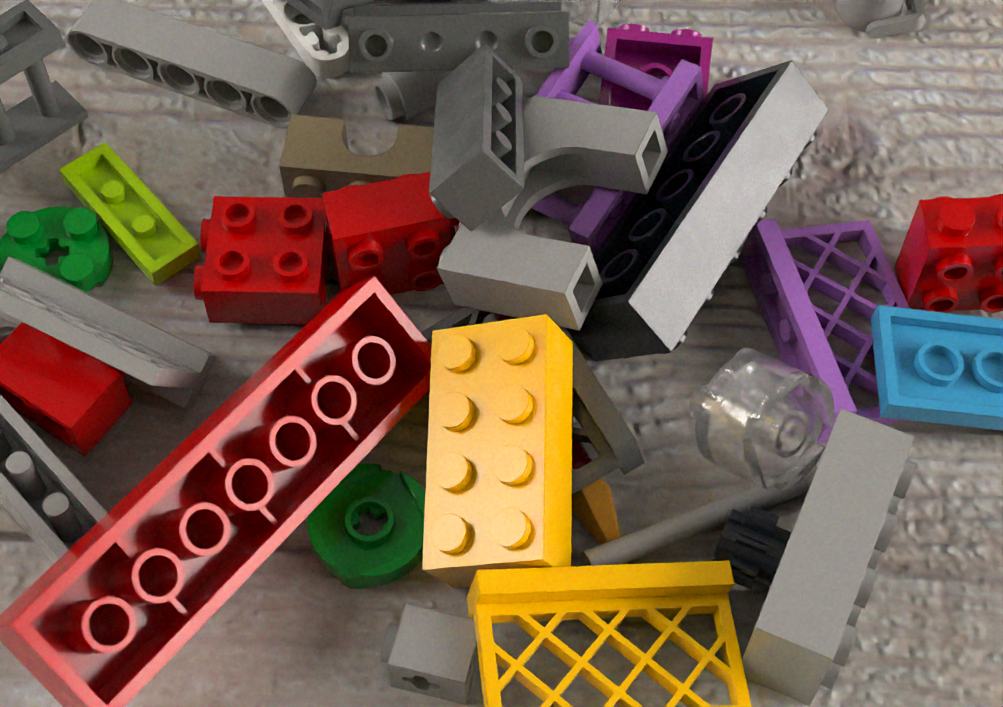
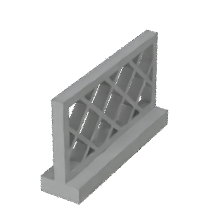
M8 257L0 273V318L17 326L22 322L123 371L126 375V380L183 408L193 409L217 355L19 259Z

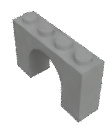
M533 96L523 113L525 189L473 231H470L461 224L450 245H447L442 251L437 270L454 305L517 318L547 314L557 326L580 331L603 284L590 247L588 245L523 233L518 230L521 221L526 213L542 198L567 187L590 185L647 194L668 150L657 112Z

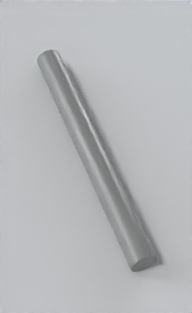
M794 471L581 552L583 566L626 563L725 525L733 509L747 514L751 506L764 510L808 492L807 480L801 471Z

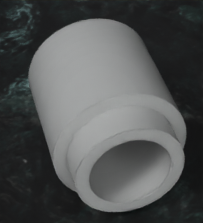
M452 71L382 72V78L373 81L376 100L388 120L398 117L402 120L409 119L436 107L437 85Z

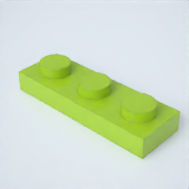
M106 142L59 169L66 186L87 209L92 210L96 215L97 221L155 286L202 257L199 243Z

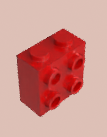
M430 172L405 174L395 179L365 185H348L339 190L322 193L332 262L340 292L372 276L377 278L390 295L412 290L428 291L444 284L437 266L439 265L442 251L447 245H450L456 234L454 226L459 225V220L445 217L433 204L429 194Z
M1003 194L980 198L941 196L928 200H919L894 266L897 281L910 309L943 313L960 310H983L989 313L1003 311Z
M214 196L211 219H202L200 229L201 250L203 253H206L204 265H197L195 267L193 280L195 299L203 300L209 323H309L326 305L330 243L323 198Z

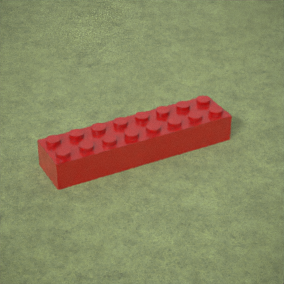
M375 276L341 291L0 615V641L63 707H125L430 389L431 344Z

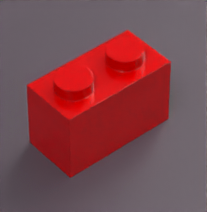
M22 322L0 344L1 396L17 413L84 457L132 405L123 381L126 377L123 371Z

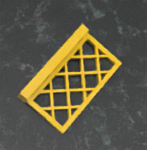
M730 560L477 570L467 595L469 618L474 619L484 707H502L500 693L513 678L544 702L540 707H573L561 695L578 674L609 698L603 707H614L615 704L619 707H643L625 693L642 671L673 695L665 707H675L679 701L687 707H752L728 596L729 591L734 586ZM713 614L718 639L709 651L678 627L686 615ZM676 615L675 618H674L672 621H670L669 619H667V618L665 617V616ZM641 617L662 633L646 654L615 630L624 618ZM613 618V620L609 624H607L602 619ZM562 620H579L598 635V638L582 657L552 634ZM537 621H549V623L543 627ZM516 623L530 634L534 640L515 660L494 643L492 624ZM667 639L671 640L699 663L684 683H681L652 660ZM605 641L636 665L619 687L588 663ZM541 645L572 668L554 691L524 667ZM719 649L721 652L722 661L715 656L716 652ZM497 664L506 671L500 680L498 679ZM704 668L727 685L731 705L710 706L689 689Z

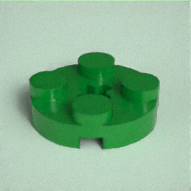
M48 207L34 212H18L7 221V232L0 240V273L7 258L12 257L85 292L93 289L98 282L100 287H102L108 280L113 267V252L106 231L98 223L96 215L92 210L84 207ZM55 251L68 253L67 256L58 258L57 265H47L44 258Z
M357 464L308 515L307 531L315 557L328 573L338 577L341 583L350 589H362L367 586H379L394 582L411 572L423 559L425 491L412 476L400 470V475L392 471L381 470L380 464ZM370 513L373 519L384 517L388 522L381 526L380 533L369 536L367 533L360 534L356 531L361 526L360 516Z

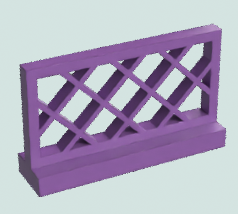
M776 219L761 220L753 226L742 246L739 257L814 443H827L840 408L884 425L911 421L880 417L879 404L877 407L857 410L848 390L850 382H853L878 396L876 377L859 368L866 354L874 358L872 330L869 336L838 319L845 306L869 320L874 313L877 305L854 293L859 282L862 281L882 292L886 301L885 306L910 309L870 220L780 230ZM858 240L866 260L864 263L859 262L834 248L837 242ZM800 246L818 256L819 260L815 267L811 269L793 259L788 248ZM825 261L855 277L849 289L818 273ZM809 287L840 303L833 316L812 305L807 294ZM830 333L860 350L853 364L832 352L827 341Z

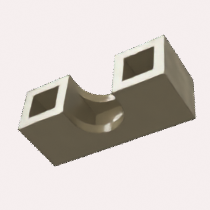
M291 115L279 165L284 195L291 198H323L322 193L339 190L348 185H365L395 179L405 174L431 172L434 127L399 124L395 143L389 150L375 156H361L348 149L345 119Z

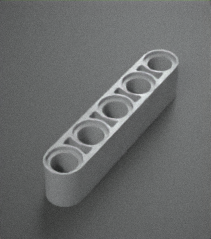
M92 0L66 35L70 48L89 63L281 128L288 127L291 115H299L317 85V79L312 70L303 62L293 57L121 0Z

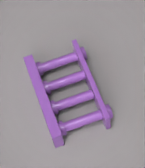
M588 20L576 38L571 37L569 39V68H554L535 95L592 103L576 96V93L591 73L652 99V104L647 111L657 112L667 150H669L703 100L702 70L700 66L682 59L670 77L664 76L662 79H659L602 55L598 26L596 23ZM596 186L587 202L582 201L576 205L551 193L538 201L532 209L568 225L571 243L588 245L594 256L638 193Z

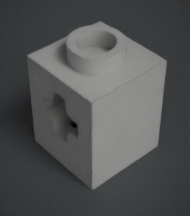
M406 603L400 624L390 623L388 625L381 648L380 661L388 663L391 687L466 705L478 662L474 619Z

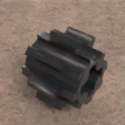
M751 506L747 514L733 509L724 526L712 561L730 560L732 575L736 584L752 589L756 580L770 586L791 532L776 526L780 516Z

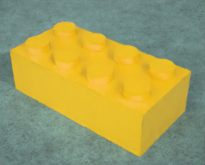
M547 314L432 331L422 570L453 588L471 587L477 570L571 566L573 341Z

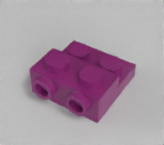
M624 24L619 26L618 29L607 28L604 56L659 79H662L664 76L670 77L682 59L701 67L703 100L708 94L713 38L702 37L699 32L690 29H676L671 31L670 34L649 32L647 27L638 24ZM605 79L601 80L600 105L647 111L652 104V99Z

